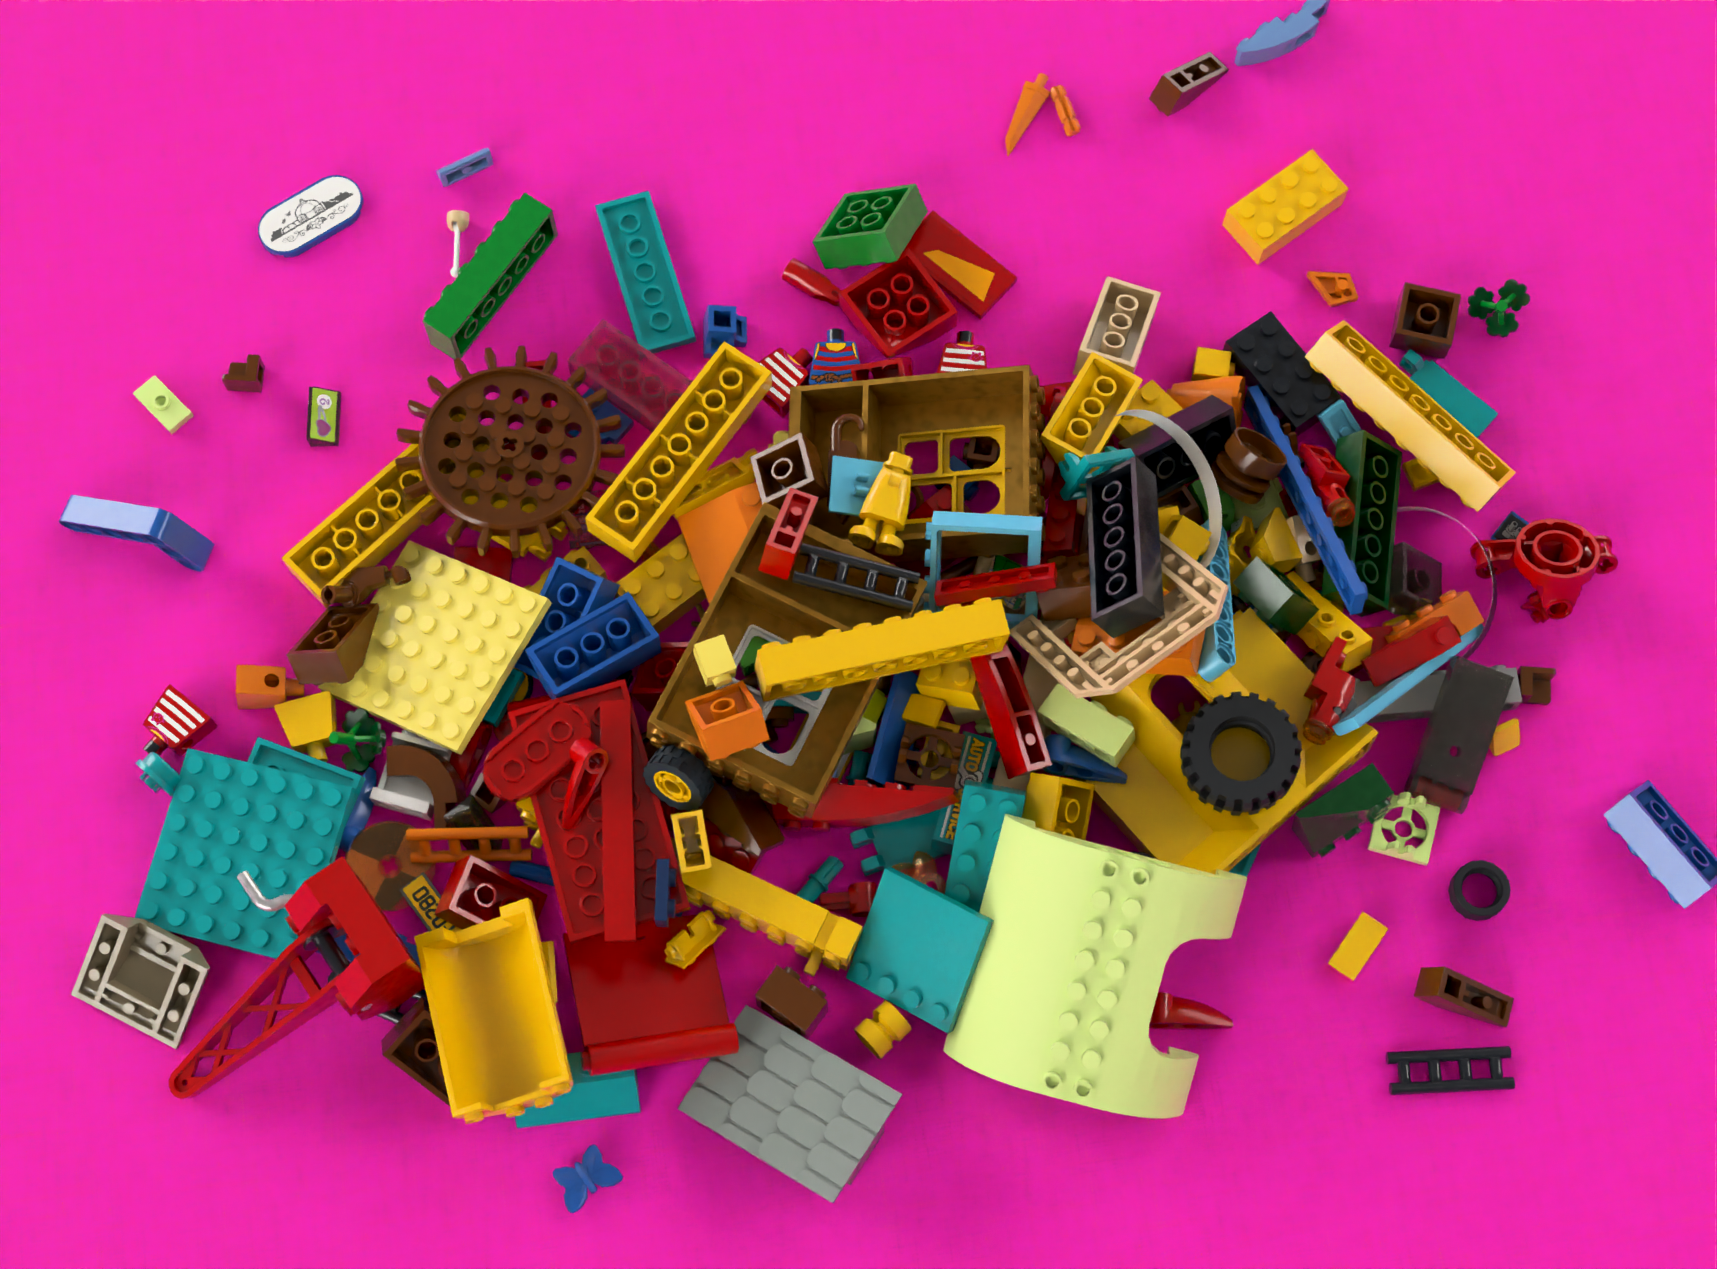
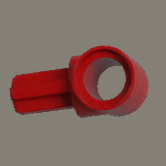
M871 881L856 882L849 885L848 892L822 893L819 896L820 907L829 911L849 909L850 914L854 917H868L877 892V884Z

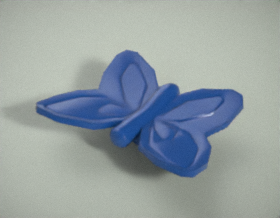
M594 1144L590 1145L584 1153L582 1164L575 1162V1168L566 1166L556 1168L553 1171V1177L556 1181L566 1188L564 1200L570 1213H575L583 1207L588 1198L587 1187L594 1194L597 1192L595 1184L601 1187L615 1186L623 1179L622 1174L616 1167L603 1163L602 1154Z

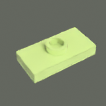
M155 375L133 392L142 405L171 434L176 432L194 416Z

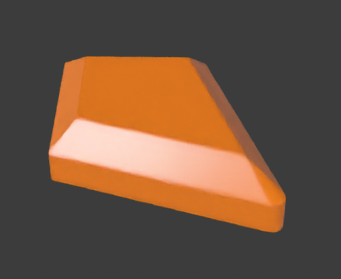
M1308 271L1307 278L1330 307L1358 301V295L1350 273Z

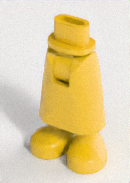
M895 451L890 452L888 461L883 463L882 469L874 480L859 513V517L864 520L863 525L853 526L849 531L848 539L852 543L863 549H871L876 538L877 525L880 520H883V528L877 540L875 552L887 556H899L902 554L904 543L895 534L896 531H903L906 524L910 501L911 476L913 474L911 469L912 457Z

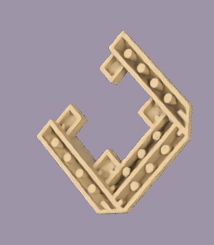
M1160 533L1163 587L1169 591L1163 597L1164 615L1160 616L1162 621L1119 652L1114 653L1101 641L1082 656H1077L1060 640L1067 637L1075 629L1076 619L1044 621V619H1041L1039 621L1031 614L1009 630L1010 636L1074 697L1084 698L1114 694L1219 620L1228 587Z

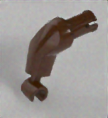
M385 565L357 568L344 579L340 586H325L321 591V598L326 604L341 603L344 607L351 608L364 602L372 591L390 585L391 578L394 579L395 585L399 586L410 582L411 577L408 569L400 565L392 567L390 571Z

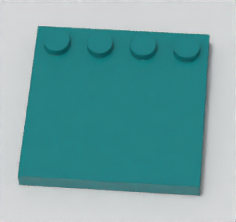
M892 867L885 868L846 978L946 1033L952 1032L994 920Z

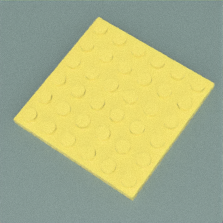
M409 540L392 567L400 565L408 569L411 581L397 586L394 579L391 578L390 585L379 588L371 600L370 604L378 603L379 612L362 667L354 675V678L347 683H323L318 688L322 692L330 690L334 698L356 708H362L378 718L462 755L552 603L544 596Z

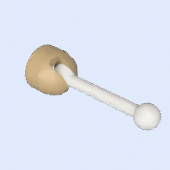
M451 210L447 212V225L451 231L455 232L454 263L450 273L452 277L457 278L460 270V233L468 228L469 213L462 210Z

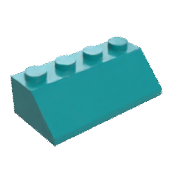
M581 1052L569 1053L567 1057L574 1083L571 1091L553 1098L554 1104L543 1108L531 1106L525 1108L524 1114L515 1117L517 1128L641 1113L637 1070L590 1076L588 1070L583 1071Z

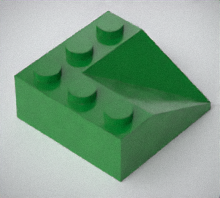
M916 184L845 193L812 242L825 269H844L848 266L856 265L868 266L872 263L880 262L892 263L900 258V255L920 226L928 210Z

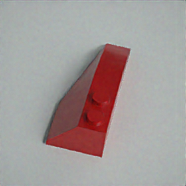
M831 778L812 818L807 816L799 818L788 812V807L779 802L776 805L772 804L774 819L785 830L800 831L801 827H812L814 831L829 832L830 828L872 826L927 814L960 802V795L954 788L913 785L912 790H906L907 787L904 785L885 782L882 788H879L874 784L867 783V780L855 779V784L846 785L838 783V778Z

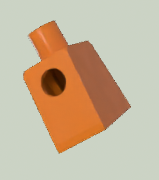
M236 665L238 709L274 708V705L286 702L287 696H304V684H299L297 678H287L285 667Z

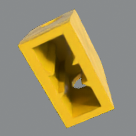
M330 690L274 705L292 749L327 762L325 747L336 745L330 742L329 735L333 731L337 732L336 701Z
M702 809L671 815L681 873L712 868ZM693 856H700V857L695 858V859H688V858L693 857Z

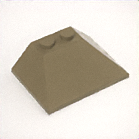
M104 913L101 915L71 995L177 1049L180 1046L210 966L198 946L145 919Z

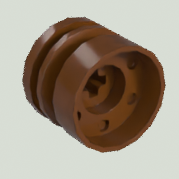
M1237 427L1225 443V451H1221L1217 455L1210 468L1217 486L1224 492L1241 502L1258 504L1270 487L1269 480H1275L1287 463V458L1283 451L1264 435L1246 427Z

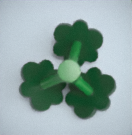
M1514 279L1507 280L1504 286L1498 290L1501 299L1497 303L1492 300L1494 297L1493 292L1486 291L1484 287H1478L1475 289L1474 295L1468 298V304L1470 305L1468 314L1471 317H1478L1483 320L1487 317V313L1490 314L1495 310L1492 317L1486 319L1487 333L1491 336L1507 337L1509 332H1515L1519 325L1515 320V314H1506L1505 310L1512 308L1514 311H1519L1522 306H1526L1530 302V296L1526 293L1527 287L1525 284H1518Z
M358 708L355 712L350 710L345 714L346 719L342 723V729L346 733L333 731L329 735V740L333 744L348 745L350 752H346L342 756V762L346 765L347 771L353 772L356 770L362 773L369 768V763L375 760V755L381 754L382 748L386 744V733L384 730H381L380 722H375V719L369 717V713L366 710ZM357 742H369V744H363L362 746L355 745Z

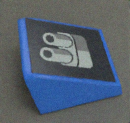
M1511 511L1490 539H1516L1522 528L1529 523Z

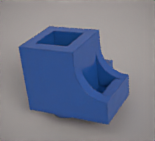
M708 305L703 318V358H711L724 341L733 347H746L747 317L737 315L736 306Z

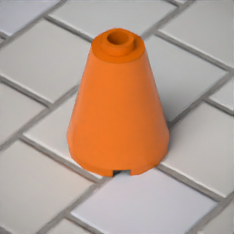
M1235 375L1174 383L1172 389H1167L1166 391L1183 409L1213 395L1233 407L1236 428L1241 427L1244 410H1241L1242 401H1245L1246 391L1245 377Z

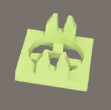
M1402 792L1399 795L1393 794L1390 801L1391 805L1388 807L1389 810L1386 814L1391 809L1403 807L1402 815L1395 821H1390L1383 817L1374 823L1367 850L1426 866L1429 861L1441 807L1427 804L1426 798L1421 795L1411 798L1410 792ZM1413 809L1423 817L1426 830L1415 827L1411 820ZM1401 821L1408 823L1411 827L1410 836H1399L1395 831V825ZM1382 829L1391 831L1396 841L1388 843L1384 838ZM1412 837L1423 840L1417 848H1414L1412 845L1405 846V842Z

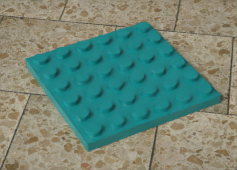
M188 748L179 774L181 780L176 784L134 918L145 919L172 933L276 959L299 937L285 920L289 913L285 907L269 912L259 909L252 902L237 876L244 871H248L267 899H274L284 894H295L305 880L335 861L354 799L355 788Z

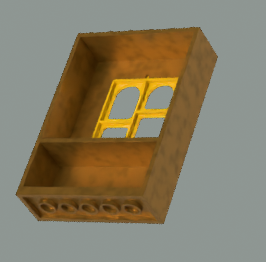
M1029 365L790 387L788 438L802 432L817 447L827 483L831 426L839 416L851 413L856 414L862 419L865 429L860 431L856 423L848 422L842 428V440L851 441L858 447L860 459L886 462L892 451L905 455V448L909 443L938 442L937 471L934 473L912 475L911 487L950 484L952 486L951 512H964V486L967 482L990 481L999 488L1000 499L994 509L983 514L1041 517V514L1045 513V498L1041 496V486H1045L1044 468H1041V459H1045V445L1040 439L1041 432L1045 429L1044 414H1041V405H1045V391L1039 385L1038 375L1033 374ZM991 437L1000 445L1001 451L998 460L988 468L952 471L950 469V444L954 439ZM827 497L817 501L809 523L888 563L925 560V549H931V540H925L926 522H932V518L906 519L904 530L896 531L895 534L904 543L903 552L899 556H887L875 552V546L883 528V520H880L877 525L876 538L871 549H863L852 543L848 539L850 529L856 525H863L864 520L859 516L850 515L845 525H842L835 513L828 512ZM1042 523L1041 541H1045V526ZM942 531L941 559L1028 553L1029 535Z

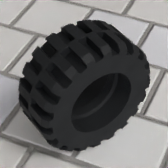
M1231 692L1230 697L1224 698L1223 695L1215 697L1212 703H1205L1199 708L1198 713L1192 716L1184 732L1180 751L1183 776H1186L1188 780L1187 785L1190 790L1196 791L1199 795L1198 799L1204 804L1207 802L1214 806L1213 810L1222 813L1223 810L1231 811V815L1240 816L1241 812H1248L1249 815L1259 813L1260 809H1269L1276 804L1277 800L1282 799L1287 794L1300 768L1302 745L1301 741L1297 738L1298 729L1295 723L1291 724L1289 722L1290 715L1284 709L1279 711L1275 708L1276 702L1269 698L1266 702L1258 699L1259 694L1250 692L1248 697L1241 696V692ZM1237 727L1246 728L1256 732L1265 740L1269 747L1270 760L1268 767L1259 777L1248 781H1238L1230 779L1218 771L1211 758V747L1215 738L1222 731Z

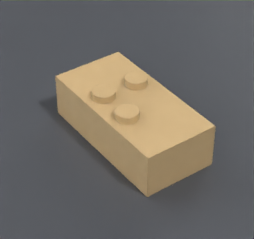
M1107 276L1080 346L1073 374H1079L1092 351L1134 374L1156 312L1161 292Z

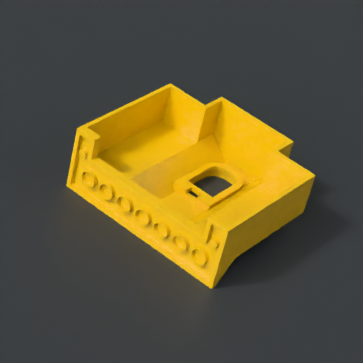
M1251 607L1244 613L1239 610L1233 615L1236 663L1213 682L1204 680L1198 673L1197 677H1184L1209 703H1212L1213 699L1220 695H1223L1224 698L1230 697L1231 692H1241V696L1248 697L1251 692L1259 694L1258 699L1265 702L1268 698L1276 702L1275 708L1279 711L1284 709L1290 715L1288 720L1291 724L1295 723L1298 729L1297 738L1301 741L1302 745L1300 768L1287 794L1282 799L1277 800L1276 804L1269 809H1260L1259 813L1249 815L1248 812H1241L1240 816L1231 815V811L1223 810L1221 813L1213 810L1214 806L1212 804L1201 802L1198 799L1199 795L1197 792L1190 790L1187 785L1188 780L1186 776H1183L1181 769L1180 751L1183 735L1151 699L1153 686L1166 675L1144 673L1117 693L1091 697V702L1094 700L1106 707L1108 713L1115 717L1118 715L1123 716L1133 724L1136 739L1117 765L1127 775V781L1125 784L1073 779L1095 784L1092 800L1143 856L1215 874L1216 869L1229 872L1344 769L1347 771L1370 750L1378 735L1375 728L1367 723L1342 736H1337L1335 733V735H1331L1328 738L1312 732L1305 725L1313 700L1305 697L1304 694L1314 674L1269 626L1255 614ZM1237 727L1224 730L1215 738L1211 747V758L1214 766L1226 777L1238 781H1248L1259 777L1266 770L1270 760V751L1267 743L1259 734L1250 729Z

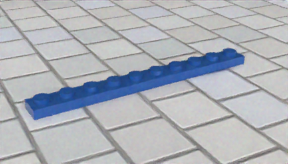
M1258 385L1247 387L1244 402L1246 414L1255 431L1273 441L1285 454L1287 463L1278 476L1350 615L1362 613L1364 602L1368 597L1366 584L1360 581L1354 562L1349 560L1345 552L1342 539H1338L1331 518L1326 516L1320 497L1315 495L1309 476H1305L1299 457L1294 455L1288 436L1284 435L1280 428L1278 417L1273 415L1268 398L1263 396Z

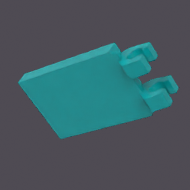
M1410 349L1399 363L1401 367L1412 375L1410 377L1412 381L1475 437L1478 438L1499 414L1434 361L1431 360L1429 362L1426 359L1424 362L1422 357Z
M941 809L900 821L867 826V828L850 833L849 839L853 849L874 843L878 855L861 861L860 866L864 876L880 872L888 867L903 872L948 855L930 849Z

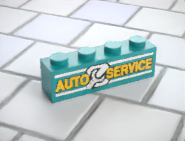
M966 731L962 733L965 734L954 787L960 795V802L941 808L930 848L952 855L965 780L992 784L993 778L988 777L990 768L997 769L1000 752L996 751L997 742L995 739Z

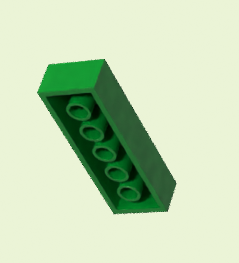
M524 193L519 200L513 201L506 217L494 225L490 237L486 242L483 241L478 245L474 257L469 263L462 265L455 281L443 289L439 301L435 306H430L425 312L423 324L432 346L453 359L462 358L558 236L551 208L527 193Z

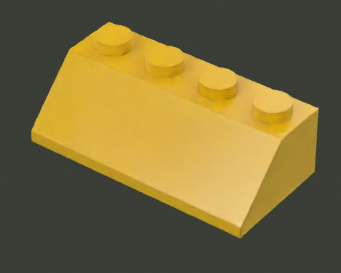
M1093 351L1091 352L1040 436V439L1058 466L1060 461L1065 460L1064 454L1068 452L1078 456L1080 461L1084 455L1102 453L1124 416L1115 415L1128 409L1143 381L1142 378Z

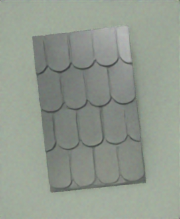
M745 1005L734 1022L739 1041L738 1053L711 1057L678 1106V1110L833 1204L846 1183L852 1184L882 1137L885 1122L902 1097V1094L786 1026Z

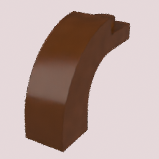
M406 745L386 746L387 776H415L425 782L433 795L435 828H456L457 825L448 813L456 808V804L463 803L467 798L463 782L450 762L428 749Z

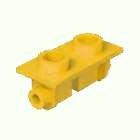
M701 911L687 925L691 932L690 936L686 930L682 929L666 944L667 948L664 952L668 957L665 959V962L685 969L708 946L712 945L726 928L713 923L715 916L711 911Z

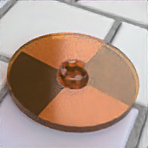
M399 821L378 822L363 829L354 839L351 848L345 855V860L366 885L382 911H398L410 907L399 889L423 872L431 882H433L436 863L411 864L410 854L411 852L419 851L417 841H407L406 830L416 828ZM393 858L398 869L396 871L391 870L387 874L382 863L384 861L389 862Z

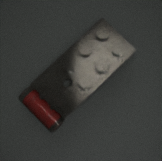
M1459 656L1451 658L1410 775L1406 781L1404 792H1410L1411 797L1414 798L1419 795L1424 796L1427 800L1426 802L1460 815L1463 814L1476 785L1514 679L1513 676ZM1452 746H1455L1457 748V753L1455 756H1452L1450 754V748Z

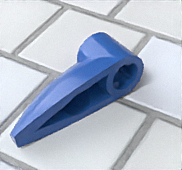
M1052 734L1044 739L1052 763L1051 766L1043 769L1045 772L1084 780L1126 783L1127 775L1118 767H1113L1085 749L1072 745L1068 737Z
M371 767L362 775L366 780L348 819L339 845V849L348 854L353 843L363 833L374 805L369 797L373 787H376L377 773Z

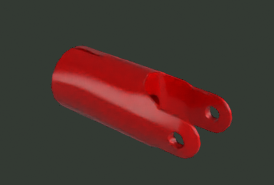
M793 258L788 263L782 274V280L814 299L826 301L833 306H839V301H835L839 300L841 289L833 285L825 275L796 258Z

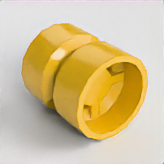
M886 1000L873 1011L872 1019L865 1018L854 1028L855 1034L862 1043L879 1059L893 1048L892 1042L894 1040L900 1042L912 1030L901 1013Z

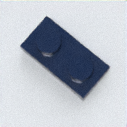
M657 859L654 918L656 927H669V918H675L676 902L675 899H670L671 887H676L677 869H671L670 859Z

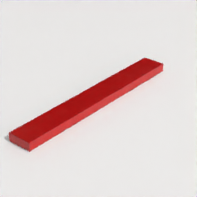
M630 699L600 701L601 748L607 752L609 759L601 777L605 943L637 942Z

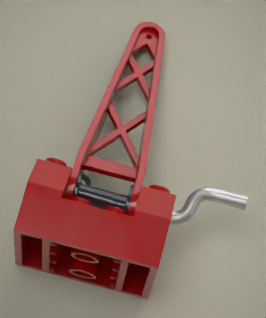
M343 856L305 880L295 894H284L274 899H267L262 894L248 871H244L237 876L244 890L259 909L269 912L285 907L289 913L285 920L299 937L276 958L172 1072L169 1078V1088L175 1097L182 1099L199 1095L337 1001H339L344 1010H347L350 1016L356 1013L363 1021L396 1008L425 988L421 968L366 885ZM346 933L347 939L344 941L354 956L360 953L351 963L334 940V938ZM317 950H319L332 970L328 977V984L323 988L320 987L305 963ZM294 972L310 998L304 1003L280 1004L287 979ZM275 990L271 1005H260ZM278 1010H293L273 1025ZM269 1011L262 1034L244 1048L227 1049L233 1029L251 1012ZM218 1043H220L218 1050H212ZM226 1055H233L231 1058H229L227 1061L223 1063L224 1057ZM206 1056H216L211 1073L207 1076L195 1077L199 1061Z

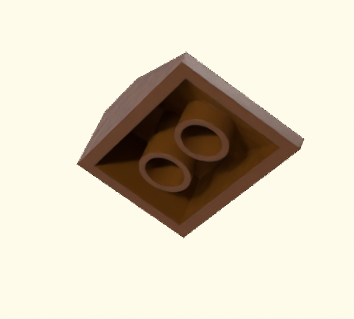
M378 603L359 604L351 608H346L343 605L329 606L287 653L299 684L321 685L333 682L344 684L354 678V675L364 663L379 612Z
M422 995L381 1040L382 1055L450 1106L428 999Z

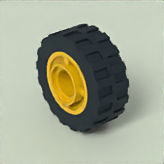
M664 745L659 748L643 769L645 770L643 772L645 783L649 786L651 792L661 801L667 803V805L681 811L697 810L714 787V778L704 762L695 755H692L691 752L683 748L678 749L675 745Z

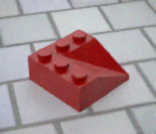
M909 248L903 251L900 258L895 262L884 263L839 292V307L854 327L887 359L932 342L957 326L958 311Z

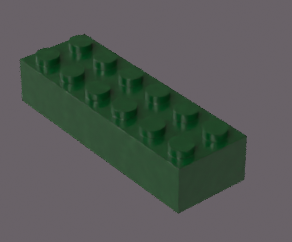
M1361 430L1337 439L1335 459L1350 475L1344 490L1352 502L1353 511L1348 520L1344 523H1333L1338 539H1342L1345 552L1349 560H1352L1356 566V573L1360 581L1366 584L1368 597L1364 602L1362 613L1356 614L1364 617L1388 610L1402 452L1365 430ZM1324 565L1321 596L1347 609Z

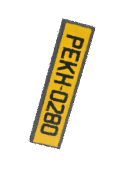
M424 872L399 889L428 931L440 927L454 932L462 930L434 915L441 895Z

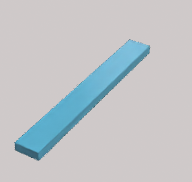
M1482 623L1464 635L1459 636L1462 642L1441 655L1400 675L1332 726L1337 736H1342L1360 728L1475 641L1484 628Z

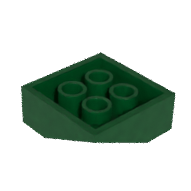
M1371 763L1295 813L1292 830L1312 858L1318 854L1322 858L1337 848L1334 843L1340 839L1345 838L1348 841L1361 832L1359 827L1369 821L1371 824H1374L1387 815L1386 812L1389 810L1388 807L1391 805L1390 801L1394 792L1374 764Z

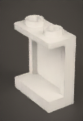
M402 730V733L393 731L391 735L393 740L392 746L406 745L428 749L441 755L448 762L450 761L451 750L431 741L420 739L414 733ZM386 761L378 787H373L370 800L375 806L431 821L434 814V800L427 784L415 776H387Z

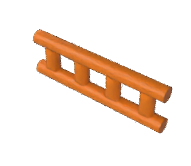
M529 826L406 830L407 841H417L419 851H414L410 854L411 864L455 863L470 854L484 862L530 861L533 858L532 848L522 849L520 838H529ZM478 839L480 850H461L460 840ZM490 839H508L510 849H492ZM448 840L449 851H431L430 841Z

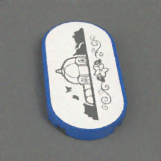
M327 176L273 206L264 213L258 225L259 238L264 248L276 256L295 257L349 227L357 221L361 214L364 200L360 188L353 180L345 176Z

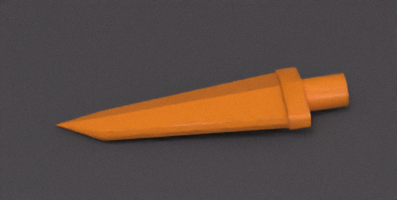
M1039 73L1034 83L1025 81L1021 96L1005 138L1007 157L1050 95V91L1044 88L1048 80V76L1044 73Z

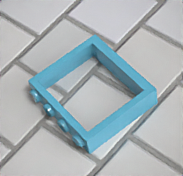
M933 511L932 522H926L925 540H931V549H925L924 566L930 567V575H925L924 578L928 582L924 593H929V602H924L923 610H931L932 613L944 611L940 609V606L936 605L934 598L937 580H941L942 531L1029 535L1027 566L1040 564L1043 517ZM1036 591L1026 593L1025 614L1005 613L1009 630L1031 614L1036 618L1038 617V597Z

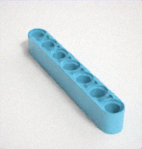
M1208 519L1204 524L1201 525L1203 528H1205V529L1208 530V531H1209V519ZM1223 526L1216 553L1206 568L1228 587L1219 620L1207 627L1205 631L1198 674L1208 682L1216 680L1236 663L1227 533ZM1203 555L1199 556L1197 560L1198 563L1201 562Z

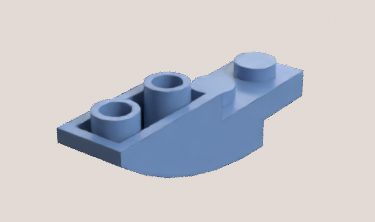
M1307 0L1298 13H1291L1284 22L1277 16L1269 23L1267 21L1264 22L1256 30L1254 36L1250 39L1245 38L1238 44L1234 63L1237 66L1266 62L1300 47L1315 36L1319 24L1318 19L1327 12L1330 0Z

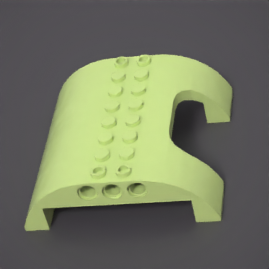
M1005 814L979 912L994 921L954 1030L947 1033L943 1051L955 1061L971 1070L997 1081L1035 1093L1128 1116L1162 1119L1183 1115L1199 1054L1168 1046L1167 1053H1163L1152 1045L1149 1038V1024L1165 964L1170 954L1180 944L1193 939L1218 940L1232 937L1247 877L1216 869L1215 874L1036 828L1035 821Z

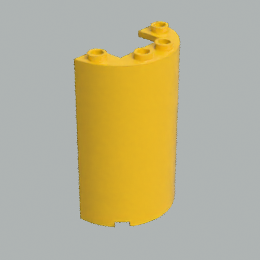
M529 898L499 907L501 916L456 932L440 927L414 936L452 1117L465 1119L466 1124L482 1121L484 1117L505 1113L507 1117L520 1116L525 1113V1108L535 1106V1108L550 1106L554 1104L553 1098L570 1092L574 1084L533 904Z

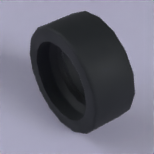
M1484 860L1471 861L1462 866L1452 877L1448 889L1450 902L1455 910L1465 918L1475 921L1488 920L1497 915L1507 904L1511 891L1509 880L1503 870L1494 863ZM1476 873L1484 874L1495 884L1497 889L1496 899L1488 907H1474L1464 898L1462 884L1469 875Z

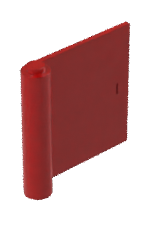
M698 914L669 918V927H656L654 920L636 925L637 942L605 943L604 935L571 944L568 934L563 933V942L584 1052L580 1053L581 1066L583 1071L588 1070L590 1076L738 1053V1034L735 1024L729 1022L713 944L708 946L685 969L665 962V959L668 957L664 952L667 948L666 944L682 929L686 930L690 936L691 932L687 925Z

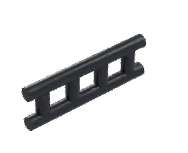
M802 543L799 555L807 556L808 558L804 573L795 571L792 583L911 613L914 601L905 599L908 584L918 585L921 573ZM820 560L838 564L834 581L816 576ZM849 567L867 572L863 588L845 584ZM879 575L897 579L893 596L875 591Z
M1510 1046L1386 1052L1387 1064H1397L1399 1082L1389 1084L1390 1095L1514 1089V1078L1503 1077L1501 1059L1511 1058ZM1489 1059L1491 1078L1473 1079L1471 1060ZM1458 1061L1460 1079L1442 1080L1440 1062ZM1428 1062L1430 1081L1411 1082L1409 1063Z

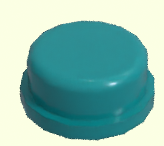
M150 752L143 760L139 759L135 763L144 772L139 778L153 789L155 793L162 788L168 795L173 796L174 789L181 780V776L158 754Z

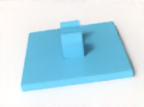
M833 455L828 512L859 516L865 498L881 471L884 462Z

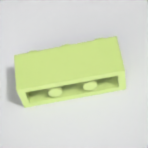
M1059 683L1055 685L1037 711L1041 724L1060 735L1068 737L1071 742L1115 768L1136 739L1135 729L1128 719L1120 715L1117 717L1107 712L1108 710L1105 706L1097 701L1089 702L1084 698L1074 697Z

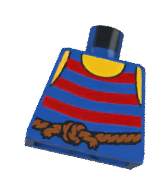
M834 328L828 330L827 342H817L815 344L809 385L853 381L851 366L860 364L858 350L855 342H844V331L842 329Z

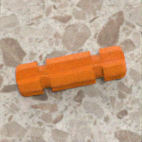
M1063 85L1052 87L1050 96L1052 101L1056 103L1054 106L1061 123L1065 125L1063 128L1066 135L1073 136L1079 134L1081 126L1078 119H1075L1076 114L1069 97H1066L1065 87Z

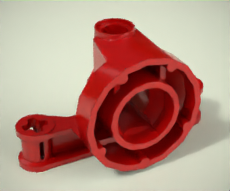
M1547 518L1533 521L1522 528L1516 539L1480 540L1484 548L1488 549L1487 553L1492 561L1495 575L1497 576L1512 568H1518L1519 572L1529 580L1532 587L1539 592L1542 606L1545 608L1546 615L1551 619H1563L1571 614L1581 586L1590 581L1594 573L1607 574L1618 566V559L1612 554V541L1608 536H1593L1581 525L1564 519ZM1476 542L1470 548V554L1476 561V575L1483 579L1492 578L1487 557L1479 542Z

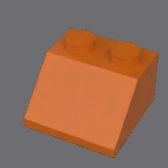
M743 680L685 701L702 748L710 761L727 758L732 753L746 748H754L760 743L770 740L762 709Z

